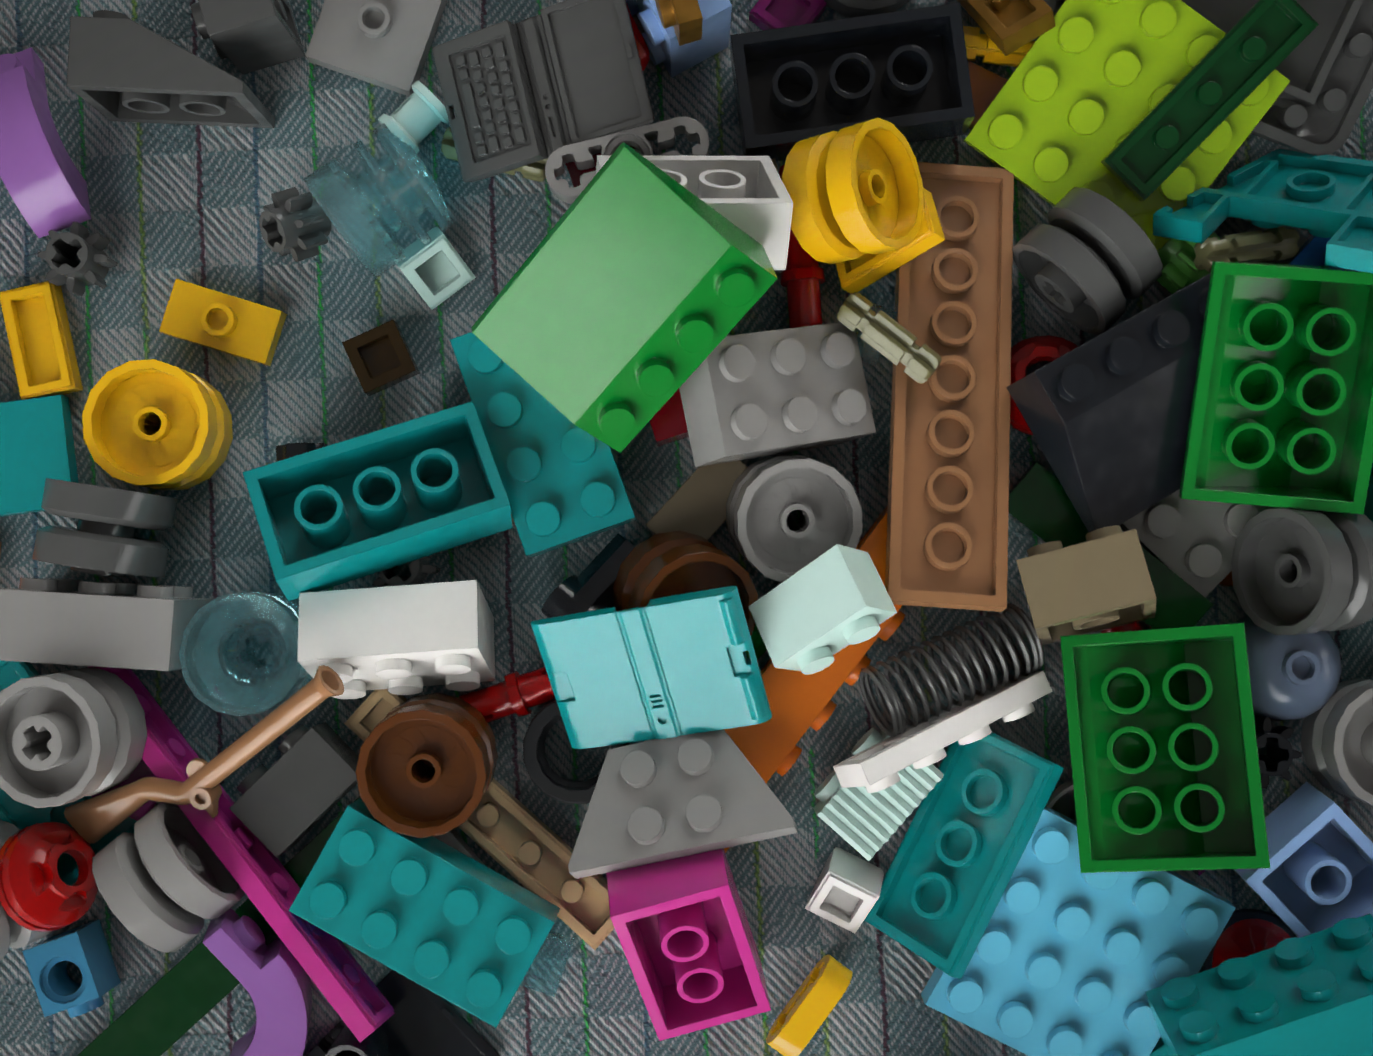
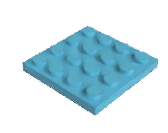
M1046 806L962 979L951 977L936 967L922 991L921 997L925 1005L1028 1056H1149L1161 1035L1145 991L1160 987L1168 980L1176 977H1188L1197 974L1236 907L1228 899L1173 871L1081 873L1076 821Z

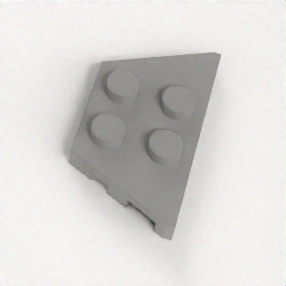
M724 729L681 735L674 738L654 739L608 749L568 864L569 873L575 879L795 834L798 831L793 817Z

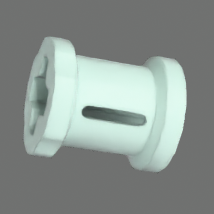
M418 80L411 86L413 93L390 116L383 113L378 118L381 125L413 157L420 152L418 144L441 122L449 123L446 107Z

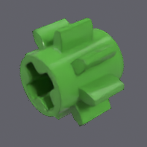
M1214 232L1208 237H1217L1218 240H1220V237L1217 236ZM1170 238L1161 249L1157 250L1163 264L1162 276L1157 281L1170 293L1174 294L1178 289L1181 290L1184 286H1188L1211 273L1206 270L1197 269L1193 262L1196 257L1194 247L1197 243Z

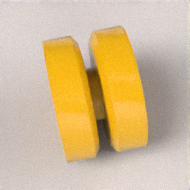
M877 117L842 128L838 132L833 130L796 142L787 155L782 182L794 203L791 230L802 249L816 261L836 264L856 259L867 253L875 255L898 250L912 243L922 221L924 208L923 182L917 159L906 137L893 123Z
M156 359L128 361L107 371L90 390L82 413L83 439L94 462L112 478L136 486L150 487L163 491L189 489L209 479L226 460L233 440L232 414L222 394L204 378Z

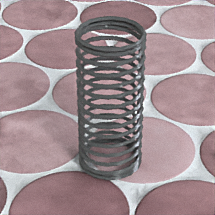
M1009 603L1002 612L989 611L986 616H978L975 621H966L964 626H955L953 631H944L942 636H933L930 642L922 641L919 647L911 646L908 652L899 651L897 657L888 656L886 662L878 661L874 667L867 666L862 668L859 675V685L866 706L876 724L885 734L895 737L896 734L905 732L907 724L916 727L918 720L928 722L930 714L939 717L941 709L950 712L952 705L962 706L964 699L973 701L975 694L984 696L986 689L995 691L997 684L1006 686L1008 680L1017 681L1019 675L1028 676L1029 673L1040 670L1044 662V651L1041 639L1038 638L1030 618L1021 608ZM1006 611L1012 613L1025 630L1032 646L1034 665H1031L1028 648L1021 634L1006 617ZM988 623L994 627L998 643L988 631ZM969 626H973L972 631L968 629ZM1008 626L1016 636L1023 650L1024 657L1020 654L1017 647L1015 646L1009 633ZM977 628L984 634L988 650L978 638ZM962 631V636L958 635L957 632ZM966 633L973 639L978 658L967 643ZM947 636H951V642L946 640ZM955 638L963 646V652L965 654L967 663L973 675L981 684V691H978L975 688L971 672L965 660L963 659L959 651L956 649ZM936 641H940V648L934 644ZM944 644L952 651L957 670L970 689V696L964 693L960 678L945 654ZM925 646H929V653L923 649ZM993 647H994V649H995V651H996V653H997V655H998V657H999V659H1000V662H999V660H998V658H997V656H996V654H995V652H994V650H993ZM933 649L941 656L945 672L952 686L959 694V701L952 697L949 684L935 661ZM914 651H918V659L912 655ZM922 655L930 662L934 677L947 698L948 706L941 702L937 688L924 667ZM907 656L906 663L900 660L901 657ZM911 660L920 670L923 682L936 703V711L930 708L925 692L913 673ZM895 661V669L889 665L890 662ZM1006 661L1015 670L1014 676L1009 674ZM994 663L996 667L999 669V671L1004 675L1003 681L997 678V672ZM900 666L909 675L912 687L924 707L925 717L917 710L914 699L902 678ZM879 667H884V675L878 670ZM983 668L993 680L992 686L986 683ZM889 672L899 683L904 699L913 713L914 722L905 714L902 703L892 687ZM869 676H871V678L873 679L874 687H875V691H876V694H877L879 703H880V705H881V707H882V709H883V711H884V713H885L887 719L884 717V715H883L881 709L879 708V706H878V704H877V701H876V699H875V697H874V694H873V692H872V688H871V685H870Z

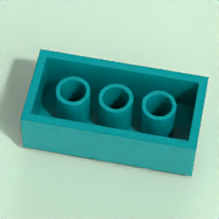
M472 332L450 339L470 399L476 408L510 502L511 514L526 556L536 557L637 520L610 446L574 425Z
M473 401L243 472L275 580L288 601L299 598V593L319 592L513 528L510 502Z
M359 798L345 809L288 911L496 1028L553 927L560 908L433 836L416 838L393 832L376 820L363 800Z
M1367 914L1358 918L1342 919L1332 927L1301 938L1285 939L1275 947L1246 957L1230 958L1217 967L1188 977H1176L1168 980L1160 987L1145 991L1169 1056H1373V916Z

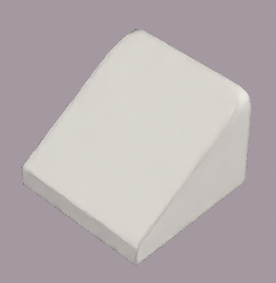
M835 847L809 896L805 909L855 934L880 897L884 872L881 868L841 848Z

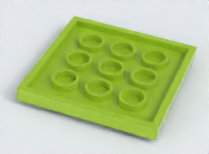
M1065 0L1054 15L1055 27L1037 38L964 139V142L998 167L1005 168L1010 173H1013L1017 181L1053 207L1074 187L1088 188L1106 197L1125 211L1143 229L1157 250L1161 249L1170 238L1153 235V214L1165 206L1173 208V212L1187 206L1188 194L1202 187L1209 188L1283 92L1290 80L1274 69L1145 201H1140L1101 161L1226 33L1181 0Z

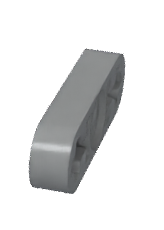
M682 116L565 145L556 149L549 156L545 166V176L553 195L565 203L572 204L594 178L596 170L583 173L579 179L581 185L569 188L566 179L556 180V177L565 173L564 164L575 162L578 170L593 168L595 163L592 155L599 153L601 155H612L622 142L639 149L643 155H653L648 141L657 139L658 151L673 147L675 145V136L678 134H685L688 142H698L697 145L692 147V155L708 156V133L699 121L691 117ZM670 151L661 155H680L678 151Z

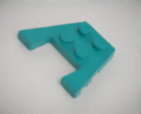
M1276 149L1227 174L1226 186L1218 190L1202 187L1187 195V206L1173 212V208L1165 206L1153 214V235L1201 244L1227 217L1251 220L1253 225L1261 228H1276L1285 225L1308 229V232L1313 236L1322 238L1332 237L1326 245L1325 265L1373 273V161L1331 155L1317 156L1293 150Z

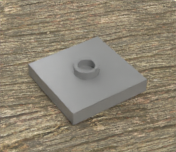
M325 0L305 57L312 64L410 96L413 93L411 86L420 79L447 0Z

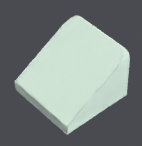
M438 226L429 230L393 258L399 269L431 310L476 278Z

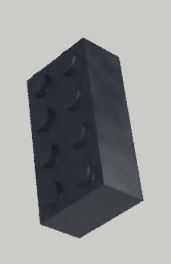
M960 2L730 35V59L743 156H769L771 159L775 158L776 161L786 160L787 155L798 141L833 130L838 132L842 128L877 117L893 123L906 137L908 143L965 135L975 118Z

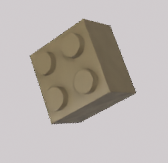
M1118 525L1103 527L1085 535L1086 542L1064 548L1061 541L1042 543L1027 550L1028 557L1016 560L1034 628L1038 638L1041 639L1042 645L1061 641L1060 636L1091 634L1155 618L1157 597L1136 529L1122 532L1121 526Z

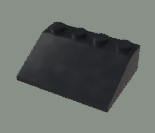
M1211 273L1006 387L1088 532L1108 526H1119L1180 489Z

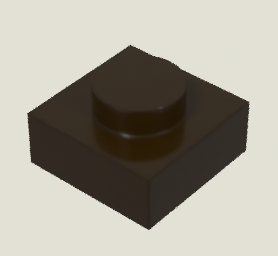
M394 320L342 342L364 393L368 396L420 374L398 323Z

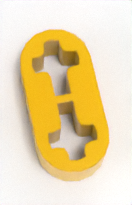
M825 955L815 965L779 1014L767 1035L766 1043L783 1056H798L845 993L852 979L853 972L831 955Z

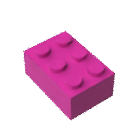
M724 848L606 873L610 918L659 1041L771 1011L761 959Z

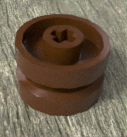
M681 530L658 533L636 545L621 563L613 585V601L616 611L646 607L650 599L737 586L750 636L756 623L748 606L758 600V594L749 573L723 551L717 549L702 536Z
M441 693L413 696L393 708L376 725L361 746L355 771L360 797L372 816L393 832L416 838L444 835L467 821L481 802L485 791L493 780L498 759L494 732L482 713L462 698ZM423 760H428L429 762H431L433 764V767L430 768L429 766L424 764Z

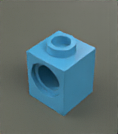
M99 919L45 938L22 951L44 1017L66 1009L70 1018L90 1012L104 1004L102 995L121 983ZM67 961L76 964L81 970V984L74 982L69 977Z

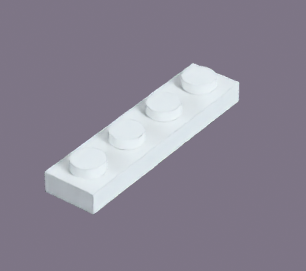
M1044 670L1029 673L1028 676L1019 675L1017 681L1008 680L1006 686L997 684L995 691L986 689L984 696L975 694L973 701L964 700L962 706L953 705L950 712L943 710L940 712L939 717L931 716L928 722L921 721L917 723L916 727L911 726L905 732L896 734L895 737H889L834 765V771L842 788L865 786L868 793L881 791L901 780L898 771L912 764L914 769L923 768L944 759L947 756L944 747L958 741L959 745L970 744L990 735L992 731L989 724L1001 718L1003 722H1010L1029 715L1035 711L1032 702L1053 691Z

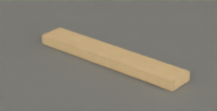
M388 689L374 690L344 724L365 742L376 725L393 708L407 699L402 695L389 693ZM423 760L424 764H426L430 768L433 767V764L431 762H429L428 760ZM493 778L481 802L467 821L458 827L526 889L559 907L560 910L557 917L596 950L614 929L610 918L607 880L601 874L575 879L569 873L568 867L573 849Z

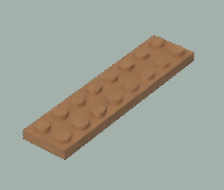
M917 162L923 188L932 193L945 240L896 269L894 320L918 338L915 342L918 346L921 347L923 344H926L938 353L942 360L934 374L923 384L916 382L903 372L906 366L901 362L897 366L895 364L892 366L885 588L894 605L1002 612L1007 608L1010 393L1006 387L1011 385L1014 174L1005 168Z

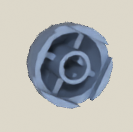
M1248 615L1235 622L1244 623L1254 715L1270 717V720L1274 721L1301 719L1322 709L1336 692L1342 673L1340 650L1329 631H1318L1317 633L1300 635H1274L1256 626Z

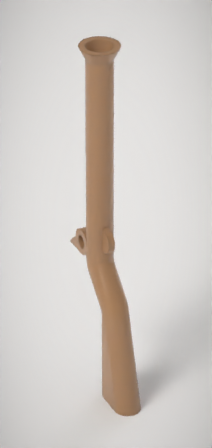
M321 665L310 682L209 762L202 758L191 760L186 767V773L189 778L184 782L159 777H144L130 784L66 807L64 810L65 818L86 842L91 844L98 842L149 800L175 805L192 804L196 809L206 810L214 818L218 814V801L222 794V788L219 783L327 698L342 695L344 692L343 682L333 669Z

